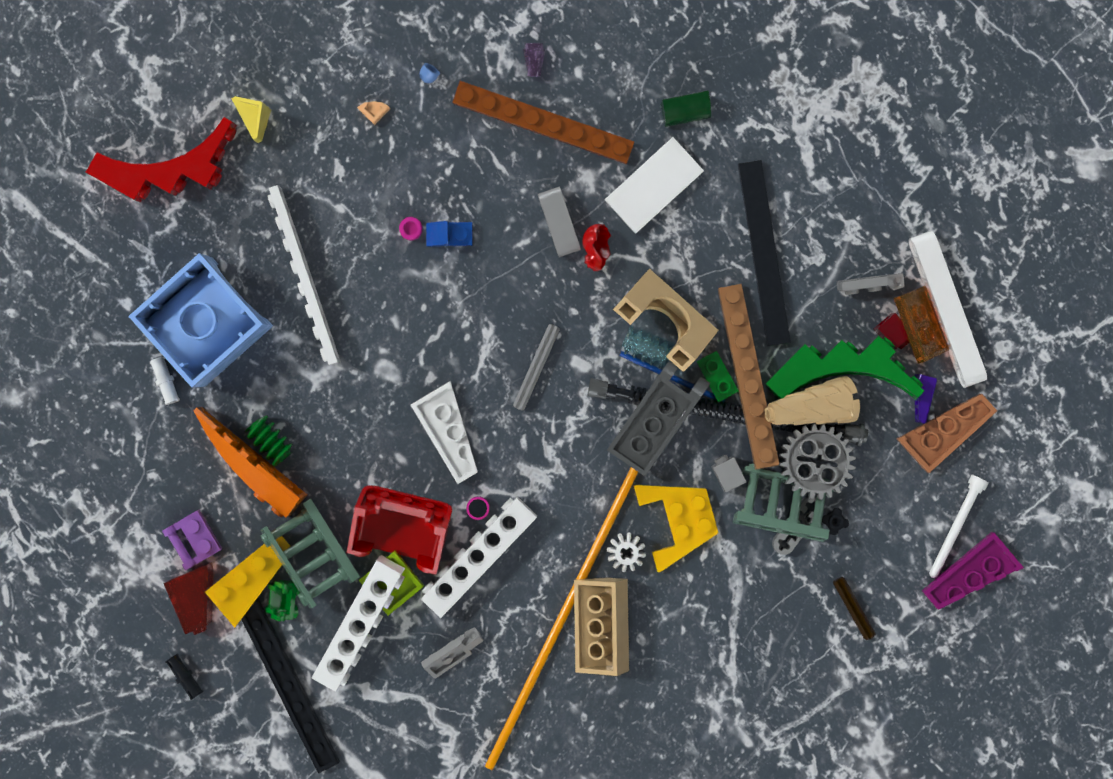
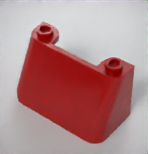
M374 485L365 486L354 508L346 553L357 557H364L369 555L372 549L390 553L396 550L399 555L417 559L416 566L423 573L437 575L452 515V507L441 501Z

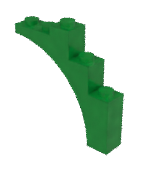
M880 336L860 355L857 354L858 350L849 341L845 343L841 340L823 359L820 358L821 353L814 346L808 347L804 344L766 383V387L779 400L786 395L795 393L812 382L840 375H860L883 380L902 389L915 400L924 392L921 388L923 384L915 376L910 378L904 372L906 368L899 361L895 360L893 362L891 360L896 353L893 349L895 346L886 337L882 339Z

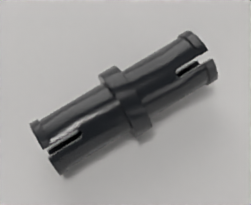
M179 654L174 655L165 662L177 678L175 680L176 683L181 684L190 700L203 692L193 678L192 670L187 669Z

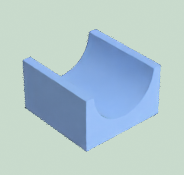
M201 253L196 255L128 316L192 388L206 387L273 327L268 319L254 310L231 286L217 266L218 263L212 257Z

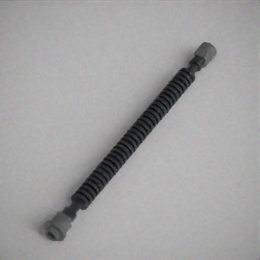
M590 378L587 396L606 399V397L614 399L615 397L629 399V404H632V400H634V404L638 405V401L641 402L646 394V388L643 387L642 392H640L641 387L638 386L635 391V386L631 385L630 390L617 388V385L608 384V381ZM701 398V401H698L692 409L693 415H696L697 411H699L698 416H702L704 412V417H708L710 413V418H714L716 414V419H720L722 415V420H726L727 416L728 421H732L734 417V422H738L739 419V423L743 424L745 420L740 404H737L735 408L734 403H731L729 407V402H725L723 406V401H720L717 405V400H713L711 404V399H707L705 403V398ZM665 401L662 403L664 410H667L668 406L670 409L671 405L669 402ZM771 423L772 429L774 427L776 430L780 428V430L784 431L786 428L788 432L791 429L792 432L798 430L801 434L803 426L806 425L809 431L811 424L775 425ZM845 423L844 425L835 424V426L825 424L826 431L834 427V435L842 432L841 439H848L850 443H856V446L860 447L862 442L866 443L868 429H865L864 424L854 425Z

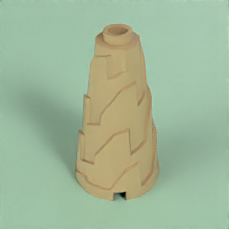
M848 376L838 377L769 403L768 407L765 408V418L768 422L775 425H803L812 423L821 425L855 422L860 413L859 399L853 400L852 394L858 392L855 384Z

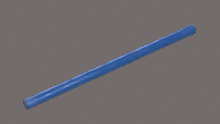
M623 351L619 355L657 374L662 372V369ZM675 375L670 379L691 390L694 387V384ZM707 390L704 392V396L717 400L712 392Z

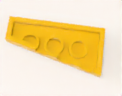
M282 536L276 539L282 551L291 547ZM263 544L205 591V593L235 628L282 566V563L271 546L266 547Z

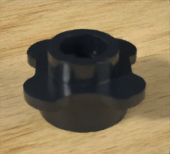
M834 508L832 512L822 517V523L829 528L831 535H837L839 530L849 526V521L843 517L840 508Z

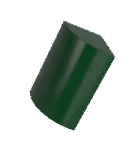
M709 90L663 99L661 109L665 127L711 118Z

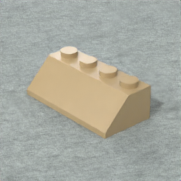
M593 578L574 580L575 672L618 676L628 672V579Z

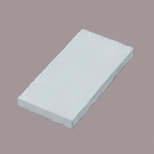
M672 137L616 188L605 201L636 234L701 175L704 170Z

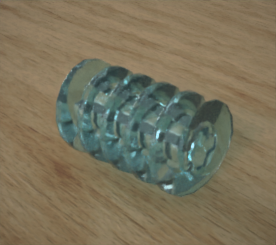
M634 326L629 327L621 345V348L624 347L625 355L633 350V358L641 354V361L644 362L649 357L651 366L658 361V369L664 366L667 360L666 356L672 346L668 348L667 340H664L659 345V337L657 336L651 341L650 333L642 337L641 329L634 334Z

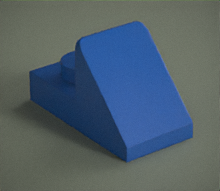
M448 221L426 223V246H473V223Z

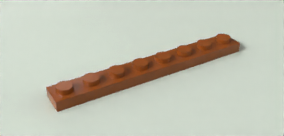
M463 81L459 82L452 102L454 105L626 165L634 145V141Z

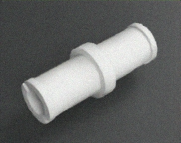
M159 357L151 360L150 364L157 379L155 383L156 386L160 387L165 405L178 402L180 399L173 384L174 377L170 376L165 358Z

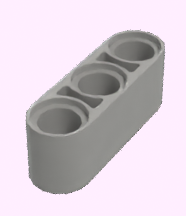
M560 187L538 193L558 257L581 250Z

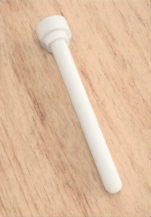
M971 475L968 481V488L970 490L929 572L932 578L938 577L978 493L981 494L982 490H986L989 482Z

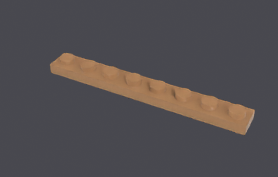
M742 284L718 288V294L755 470L778 466L779 460L771 422H768L765 418L767 403Z

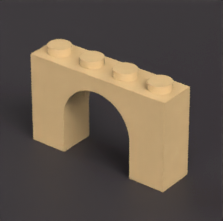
M651 269L641 277L613 309L630 325L644 310L654 309L667 315L677 328L678 341L666 357L683 372L698 358L719 331Z

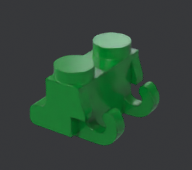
M280 580L275 581V583H268V589H270L269 605L265 607V612L270 613L271 618L276 621L297 618L298 607L295 605V598L300 592L293 581Z

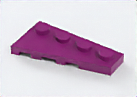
M991 532L926 586L922 592L935 608L939 610L964 598L965 595L975 590L978 591L984 588L985 585L996 580L998 581L1024 567L994 532Z

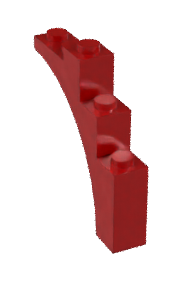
M223 117L214 132L200 145L184 155L164 162L133 164L114 160L97 152L86 173L140 203L142 199L148 197L151 191V183L176 196L177 193L183 191L186 186L185 179L189 177L211 190L213 186L216 187L222 178L220 174L222 169L215 166V163L223 158L225 154L224 147L228 141L231 142L235 137L237 125Z

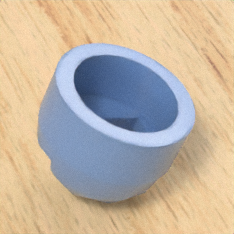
M424 63L419 73L423 82L428 84L433 83L440 75V72L429 63Z

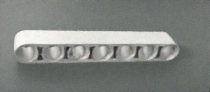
M929 231L910 238L909 246L959 382L963 388L987 380L985 367L936 235L933 231Z

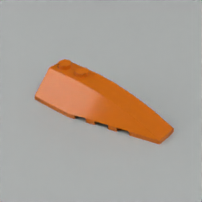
M196 407L194 413L206 435L231 469L255 492L253 495L263 503L265 501L272 506L271 510L279 517L284 516L287 518L291 516L308 494L273 467L272 464L203 407Z

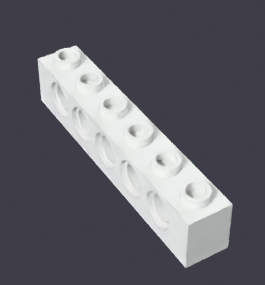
M510 497L501 507L504 511L498 517L494 514L486 522L485 525L488 528L482 534L478 531L469 540L472 543L467 550L462 548L453 557L456 561L450 567L446 564L437 574L440 578L435 583L430 581L423 588L422 592L424 595L421 600L440 618L537 518V515L519 497H516L514 500ZM507 516H512L516 520V525L512 528H507L503 524V519ZM490 533H496L500 537V542L498 544H490L487 536ZM481 550L484 554V559L475 561L471 556V552ZM457 567H465L468 570V575L464 578L457 576L455 571ZM443 583L449 584L452 587V592L450 594H443L440 591V585Z
M382 555L379 556L314 672L312 679L335 692L340 685L345 686L351 675L347 673L350 666L355 667L362 656L358 653L362 646L366 648L372 638V635L369 634L372 627L377 628L383 618L380 612L383 607L388 609L394 598L390 594L394 587L399 589L405 579L402 576L404 567ZM377 581L385 582L387 589H380L377 586ZM366 601H373L376 609H370L366 605ZM355 621H362L365 624V628L357 627ZM345 640L352 641L354 643V647L350 648L346 646ZM334 660H341L344 666H337L334 663Z

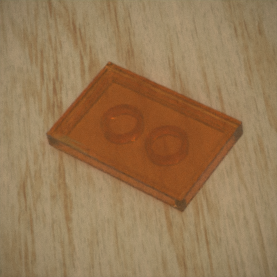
M926 286L919 287L894 298L918 364L949 351Z

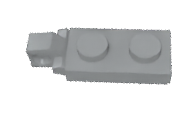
M903 273L841 280L837 282V290L845 291V295L858 294L859 289L867 288L868 292L881 291L882 286H887L891 290H897L904 287Z
M474 627L431 654L421 664L436 679L472 654L471 650L483 642L482 636Z

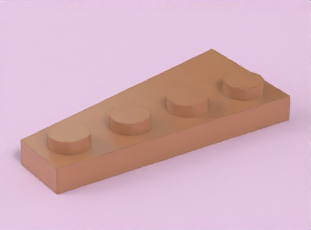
M978 394L896 439L927 473H930L993 416L997 410L983 394Z

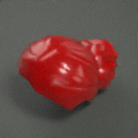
M604 224L590 226L585 231L582 239L583 247L587 253L584 263L587 265V268H591L593 271L601 270L611 255L608 245V239L611 237V234Z

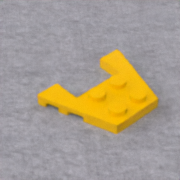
M633 485L639 506L663 500L675 545L652 551L657 572L663 571L718 534L706 488Z

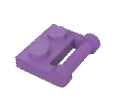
M200 510L195 511L162 531L165 537L168 536L184 563L182 566L185 571L222 550L221 545ZM182 529L197 556L193 559L176 533L177 530Z

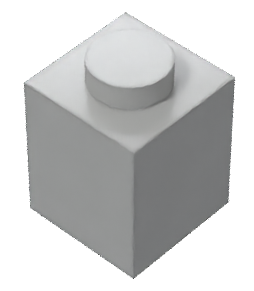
M723 455L714 460L716 464L711 467L724 492H728L746 483L733 456Z

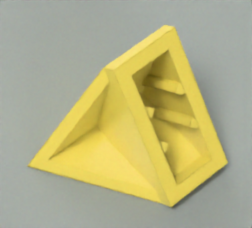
M236 96L231 98L253 140L257 143L261 142L271 109L261 101Z

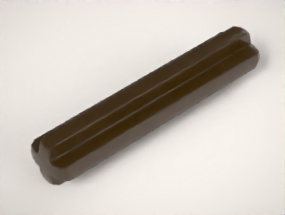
M839 577L834 580L833 584L863 638L870 640L875 637L876 633L846 579Z

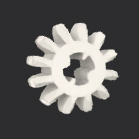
M630 532L627 533L624 540L622 534L619 533V542L615 539L610 540L615 548L607 547V552L615 553L610 555L608 560H616L613 564L615 569L622 564V572H626L627 565H630V569L635 571L633 563L636 562L641 566L643 563L638 557H646L645 552L639 551L644 549L645 545L644 543L636 545L640 540L638 536L634 537L631 541ZM622 548H632L630 550L632 554L630 557L628 555H625L624 557L621 556L623 555L621 551Z

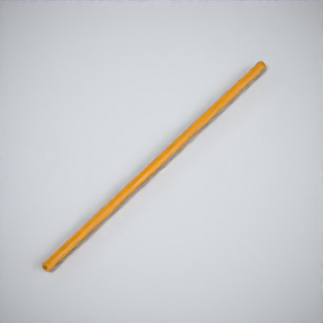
M632 467L576 579H587L638 474V471ZM574 584L485 764V767L490 770L494 769L574 605Z

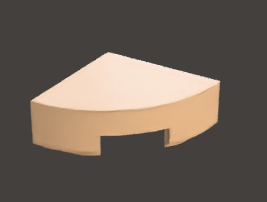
M377 101L365 102L357 107L374 125L390 110L388 105Z

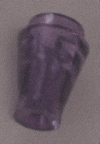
M525 43L523 54L527 68V77H541L546 50L543 49V43Z

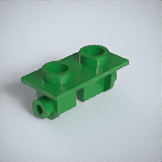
M717 351L697 361L705 379L710 382L709 386L718 402L739 392Z

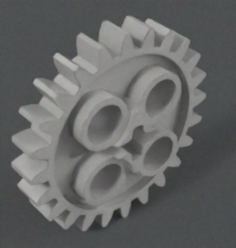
M811 424L810 431L805 425L802 427V434L798 430L793 431L795 439L790 436L786 439L790 445H782L781 447L786 450V453L779 454V457L785 459V462L780 463L778 466L785 467L786 469L781 473V476L788 475L789 477L785 484L793 483L792 491L801 489V497L808 492L809 499H813L815 494H817L818 499L821 500L824 497V493L828 498H831L832 490L837 494L841 493L839 485L847 487L848 484L844 479L853 478L848 473V470L856 468L850 465V461L855 460L856 457L849 456L848 454L854 449L846 448L845 446L849 440L841 441L840 438L843 433L839 432L834 435V427L826 431L825 424H822L819 430H817L816 424ZM804 442H809L812 445V452L809 455L805 454L802 450ZM828 446L833 447L835 450L833 459L828 458L825 454ZM797 456L807 459H814L818 456L819 461L833 462L837 464V467L824 464L816 467V463L798 461ZM801 465H805L809 470L808 476L805 478L801 477L798 472ZM824 469H828L832 474L829 482L822 479V471Z

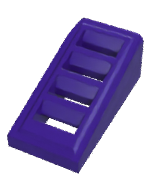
M915 374V377L923 384L921 388L924 390L923 394L915 400V422L925 424L937 378Z

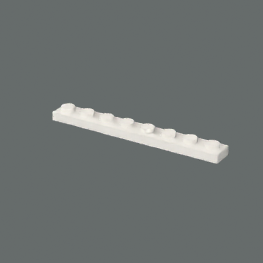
M278 185L270 187L268 200L272 209L276 208L278 217H275L276 224L279 230L284 232V247L287 252H291L293 258L290 261L291 268L294 274L298 273L300 282L297 284L300 294L305 296L308 302L305 305L308 317H313L315 326L312 327L315 338L317 340L320 339L323 347L320 349L324 362L328 361L329 365L339 363L341 361L283 190Z

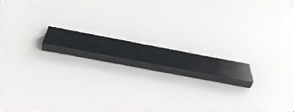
M762 160L739 163L738 170L767 346L791 343Z
M257 598L241 620L319 774L339 764L340 760L259 598Z

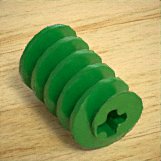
M265 415L256 420L245 432L250 431L247 436L248 439L256 438L254 446L262 445L260 453L268 452L266 460L275 458L272 466L276 467L292 454L290 449L293 444H283L287 437L278 438L277 436L281 430L272 431L271 429L275 423L266 424L268 415Z

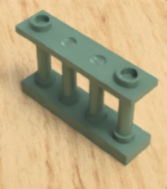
M749 464V466H745L742 469V474L749 476L744 509L734 514V524L820 542L828 540L830 530L823 529V525H821L826 498L825 493L821 500L816 495L813 520L809 525L800 524L801 521L799 520L802 497L800 496L801 489L793 493L789 518L786 521L780 520L776 515L781 483H785L789 478L788 475L781 476L779 472L765 469L755 470L754 464ZM759 478L772 481L767 513L764 516L756 515L753 510ZM822 478L826 482L830 481L829 479Z
M309 499L300 505L302 508L300 514L271 532L267 526L262 528L261 532L263 534L260 537L266 547L271 546L300 592L297 595L304 607L308 605L309 608H313L316 606L313 598L341 580H347L351 583L360 578L315 504ZM306 521L308 523L310 521L315 528L312 530L313 533L285 551H282L276 539ZM316 541H323L327 547L325 553L295 571L288 559ZM335 560L339 567L337 573L307 591L300 579L328 561L332 562Z

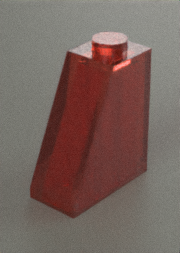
M212 562L163 583L185 634L193 632L194 635L207 630L206 626L212 622V600L205 593V591L213 586Z

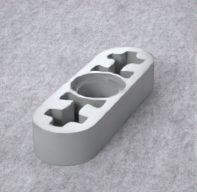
M808 496L803 498L800 511L804 514L808 509L805 506L806 503H812L816 501V498L809 499ZM810 510L806 516L810 518L808 521L801 515H799V519L802 520L804 525H809V523H812L814 512ZM777 533L773 538L772 546L779 554L787 555L793 551L802 538L796 537L793 540L792 537H789L786 542L789 545L788 548L782 547L780 550L778 541L780 539L785 540L788 535Z

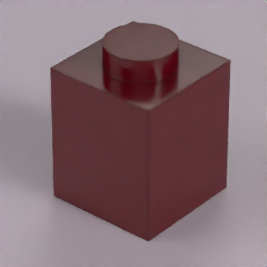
M896 313L889 314L873 328L882 339L886 337L894 344L895 347L893 349H903L910 343L909 337L914 334Z

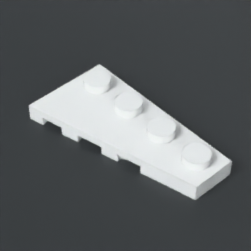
M451 381L412 403L411 407L455 481L459 484L476 474L478 470Z

